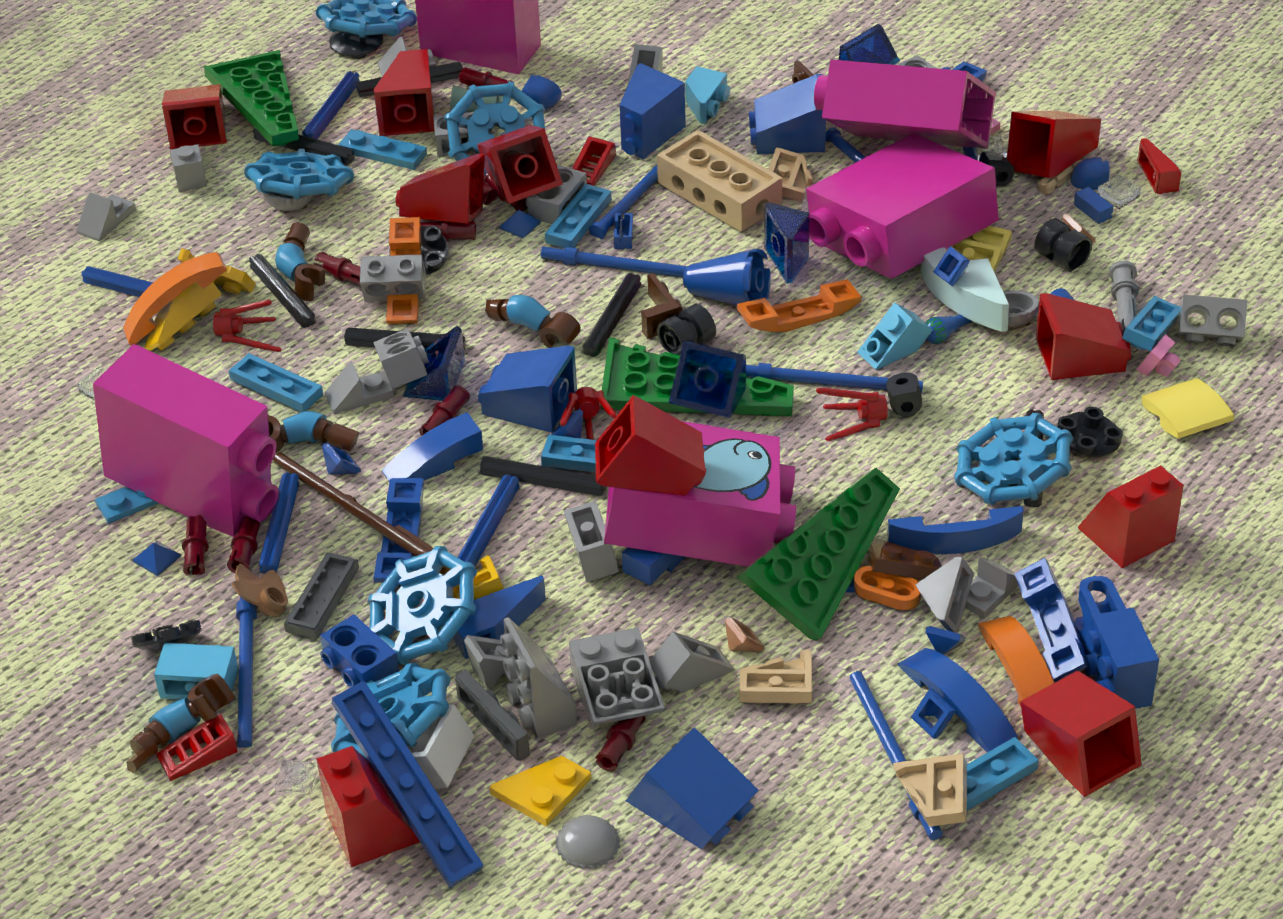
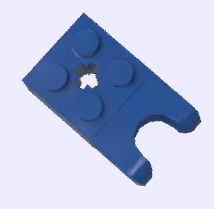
M1092 576L1083 579L1080 582L1078 601L1083 616L1077 617L1075 623L1087 659V667L1084 668L1086 675L1093 676L1097 683L1134 705L1135 709L1152 706L1159 658L1134 607L1126 609L1114 583L1108 577ZM1095 590L1104 593L1106 596L1105 600L1095 602L1091 591Z

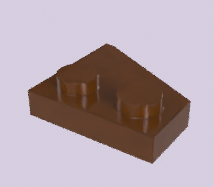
M876 537L867 551V556L874 572L924 579L942 567L939 558L930 552L916 551Z

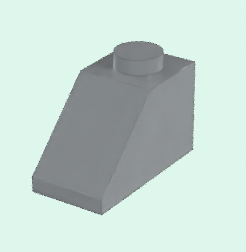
M182 146L170 150V158L178 191L207 187L199 146Z
M596 501L564 510L567 525L586 582L619 573L612 545L604 544L605 524Z
M672 632L649 660L651 668L656 674V682L668 691L674 689L686 692L735 670L717 646L676 632Z

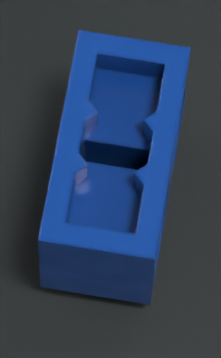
M355 614L320 635L323 649L320 655L323 662L329 669L337 668L349 688L362 681L367 683L372 680L375 682L399 672L397 653Z

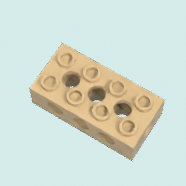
M699 130L694 131L657 155V174L660 185L740 232H743L782 206L781 176Z

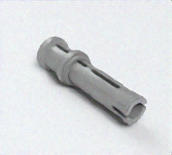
M1125 260L1114 263L1109 269V275L1113 281L1111 295L1117 300L1118 321L1122 325L1123 334L1126 327L1137 316L1135 298L1139 293L1138 284L1135 281L1137 275L1136 266L1134 263Z

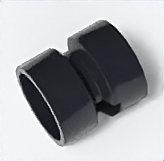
M1053 218L1047 221L1039 230L1034 248L1036 252L1050 260H1054L1056 264L1072 272L1087 261L1093 243L1089 237L1077 230H1071L1069 225L1057 218Z
M695 303L679 312L678 316L674 315L661 322L657 327V334L665 350L672 354L685 356L695 350L696 347H700L714 339L716 336V326L707 309Z

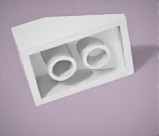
M452 704L449 705L446 714L438 717L416 740L417 745L412 748L410 746L407 747L434 789L448 788L453 780V776L466 755L475 735L456 706Z

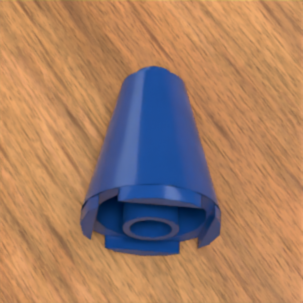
M751 249L690 264L688 269L684 271L683 285L692 295L734 306L761 298L768 299L771 287L770 268H764L763 260H768V257L761 249Z

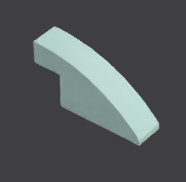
M939 248L924 255V262L921 263V274L926 286L936 298L956 313L978 324L1001 332L1008 331L1009 303L988 258L970 260L965 274L954 286H951L933 273L946 253V248Z

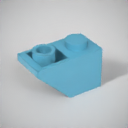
M696 66L685 81L686 103L699 123L706 124L710 117L717 115L720 103L727 101L730 94V86L727 85V73Z
M894 302L857 353L877 370L918 351L933 329L914 312Z

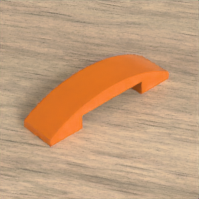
M420 217L390 218V256L421 255ZM418 294L387 295V324L418 323L420 302Z
M213 252L187 260L167 271L152 283L136 301L125 321L123 329L128 343L132 346L154 330L156 326L152 316L195 281L204 289L223 274L227 268L221 255L218 252Z
M846 279L820 285V292L817 296L772 306L766 298L739 303L737 304V310L751 328L769 332H787L839 316L860 303L862 297L850 281Z
M1006 616L978 623V628L990 650L996 651L1018 693L1020 707V701L1054 683L1034 641L1014 617Z

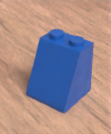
M642 63L636 66L619 105L622 150L628 155H635L645 159L686 127L685 82Z
M816 74L754 99V111H749L750 145H756L757 154H774L776 147L795 153L825 152L826 120L822 118L823 111L817 110L814 104L815 84L818 77L823 74Z
M561 346L507 353L500 364L494 367L487 384L482 385L479 390L478 402L481 403L482 415L552 433L562 418L569 402L568 395L577 391L575 347Z
M694 727L645 774L625 801L702 850L710 841L716 846L731 831L726 824L733 817L740 822L753 809L754 805L750 800L759 790Z

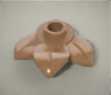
M240 563L235 571L236 581L232 583L236 593L245 601L256 605L262 614L271 617L282 616L286 611L288 598L284 584L274 570H270L262 578H259L243 564Z

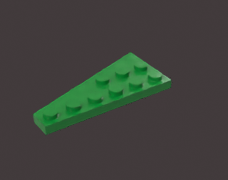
M280 50L204 66L205 77L213 85L221 84L222 95L272 146H284L288 142L299 140L295 114H293L292 101L290 100V92L283 70Z
M609 337L602 391L604 392V398L614 410H622L630 398L635 395L664 412L792 417L794 385L759 376L753 379L738 376L737 370L727 368L725 372L711 369L710 363L668 352L661 353L660 355L646 351L645 346L635 344L631 348L620 345L619 339Z
M878 468L868 471L736 577L809 639L815 641L821 639L900 488Z

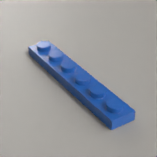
M362 681L334 696L331 704L449 888L482 870V861L366 682Z

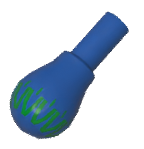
M961 314L931 317L925 323L933 331L926 340L932 344L943 343L959 327L973 321Z

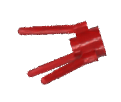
M271 300L258 301L234 308H220V312H215L213 330L215 336H222V342H234L275 352L282 351L277 346L235 336L236 333H242L243 324L275 321V317L242 318L241 315H237L238 313L269 306L272 304Z
M581 387L575 393L568 395L569 402L561 418L560 425L566 426L573 408L575 410L580 409L583 411V418L585 420L586 438L594 440L592 418L599 412L600 404L611 418L614 419L617 414L604 398L602 390L596 391L592 387Z
M820 387L816 389L818 394L862 399L858 400L857 403L824 404L823 408L857 410L859 419H866L864 423L827 436L826 441L842 438L868 428L880 427V421L887 419V400L885 395H879L878 392L864 393Z

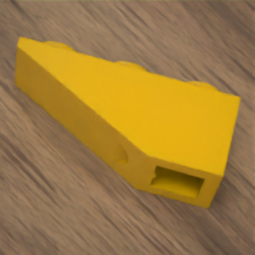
M195 281L158 311L154 320L156 328L150 332L144 349L151 351L158 347L162 351L175 341L172 335L177 331L182 334L196 323L193 320L195 316L200 314L202 317L216 307L214 301L222 295L216 285L211 282L203 289Z

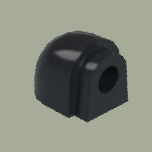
M982 152L979 161L995 168L996 186L1009 184L1014 176V167L1011 162L1001 154Z
M906 372L890 377L886 382V387L893 412L902 417L914 416L922 406V396L917 376Z

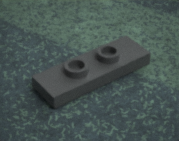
M327 552L284 622L285 632L318 639L359 569L358 559Z
M466 669L456 674L455 682L458 700L517 761L530 755L528 733L520 726L515 714L512 711H506L499 704L496 695L490 689L485 690Z

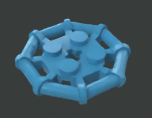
M332 0L327 4H320L316 10L317 17L325 22L328 30L357 34L359 38L380 34L397 36L401 33V30L414 26L417 22L416 13L413 10H409L404 0Z
M510 81L508 84L475 86L473 84L469 86L468 92L450 113L445 114L444 118L447 122L450 148L448 155L456 161L470 157L467 153L471 150L475 153H480L477 144L495 138L494 134H489V130H493L494 126L504 129L505 133H501V135L523 128L526 122L532 120L533 126L545 128L543 113L545 108L543 104L536 103L514 86V82ZM503 96V102L485 104L482 97ZM511 98L528 111L521 115L515 107L509 105ZM474 102L478 109L473 112L472 117L469 120L462 117ZM459 127L467 129L469 142L460 143Z
M299 149L298 152L279 154L272 152L263 153L261 159L255 163H249L244 170L245 177L256 184V189L264 194L274 192L294 196V199L299 200L301 196L335 195L338 193L339 188L344 184H350L354 179L353 170L345 166L339 156L305 152V149Z
M1040 413L1006 419L993 417L989 419L990 423L969 439L961 440L956 448L959 453L957 471L954 474L956 484L958 486H965L983 498L985 504L994 505L997 501L1028 498L1031 501L1036 500L1042 491L1060 477L1068 476L1072 469L1069 463L1070 445L1073 442L1071 433L1066 429L1061 430L1046 421ZM1041 432L1049 437V439L1042 441L1037 436ZM995 435L996 438L984 448L980 447ZM1056 453L1054 460H1047L1049 454ZM1019 458L1020 460H1019V461H1015V460H1011V459ZM971 459L980 461L979 467L971 469ZM985 480V481L989 482L990 484L986 485V484H984V483L981 482V481ZM1016 483H1017V486H1012V487H1009V486H1008V484H1016Z
M435 546L430 552L406 560L400 558L395 562L396 567L375 594H370L367 600L370 605L369 628L397 653L398 664L406 665L411 659L436 651L443 653L449 648L447 644L467 618L475 614L477 609L474 605V577L477 574L476 568L472 563L464 562L449 553L445 546ZM446 566L450 571L444 576L439 574L441 568ZM400 584V585H401L400 589L397 591V593H395V592H394L395 589H396V588L398 587V585ZM460 584V599L453 598V587ZM424 598V602L421 604V606L415 608L417 605L420 604V600ZM384 610H386V619H384ZM395 630L400 633L396 642L389 638V635ZM427 634L430 639L412 644L414 638Z
M417 663L406 664L403 670L378 681L373 682L370 680L366 683L406 746L411 748L417 745L416 740L438 717L444 716L449 709L446 694L447 687L450 684V677L443 669L430 670L421 668ZM337 713L334 718L337 726L335 738L331 743L332 751L336 752L353 746L365 757Z

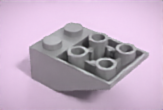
M509 617L503 619L505 634L501 635L500 639L503 650L507 655V659L503 660V666L510 683L505 684V688L511 704L518 703L520 706L518 711L523 727L525 729L531 728L538 739L577 725L576 704L549 655Z
M638 627L569 641L571 670L580 699L593 726L665 711Z

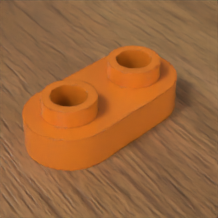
M864 566L858 569L854 575V591L863 599L898 610H911L920 603L921 593L916 587V584L919 582L914 578L874 572L871 566Z

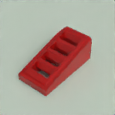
M588 136L572 169L585 172L586 176L590 177V179L586 178L587 184L595 186L617 155L615 143ZM590 161V162H593V163H597V165L590 164V163H587V162ZM583 168H586V169L594 170V172H589V171L582 170V169H583Z
M1142 138L1137 161L1155 194L1179 191L1181 170L1149 139Z
M218 714L217 717L203 722L157 752L156 757L167 777L172 781L233 755L238 751L231 729L222 714ZM206 743L207 746L201 748L200 744ZM191 749L194 753L190 757H188L186 753V750ZM178 755L181 763L175 765L171 758L172 756Z

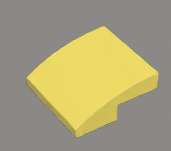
M988 226L951 247L969 260L988 258L995 273L1012 239V231Z
M1198 378L1142 395V405L1148 411L1160 417V425L1165 432L1178 439L1234 421V414L1225 401L1210 386Z

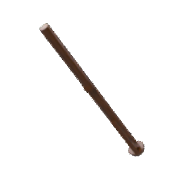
M282 452L275 454L273 459L275 464L290 474L296 473L299 476V480L409 553H412V555L418 556L433 550L432 546L402 526H392L357 503L354 497L342 493ZM446 566L442 567L439 574L444 576L450 569Z

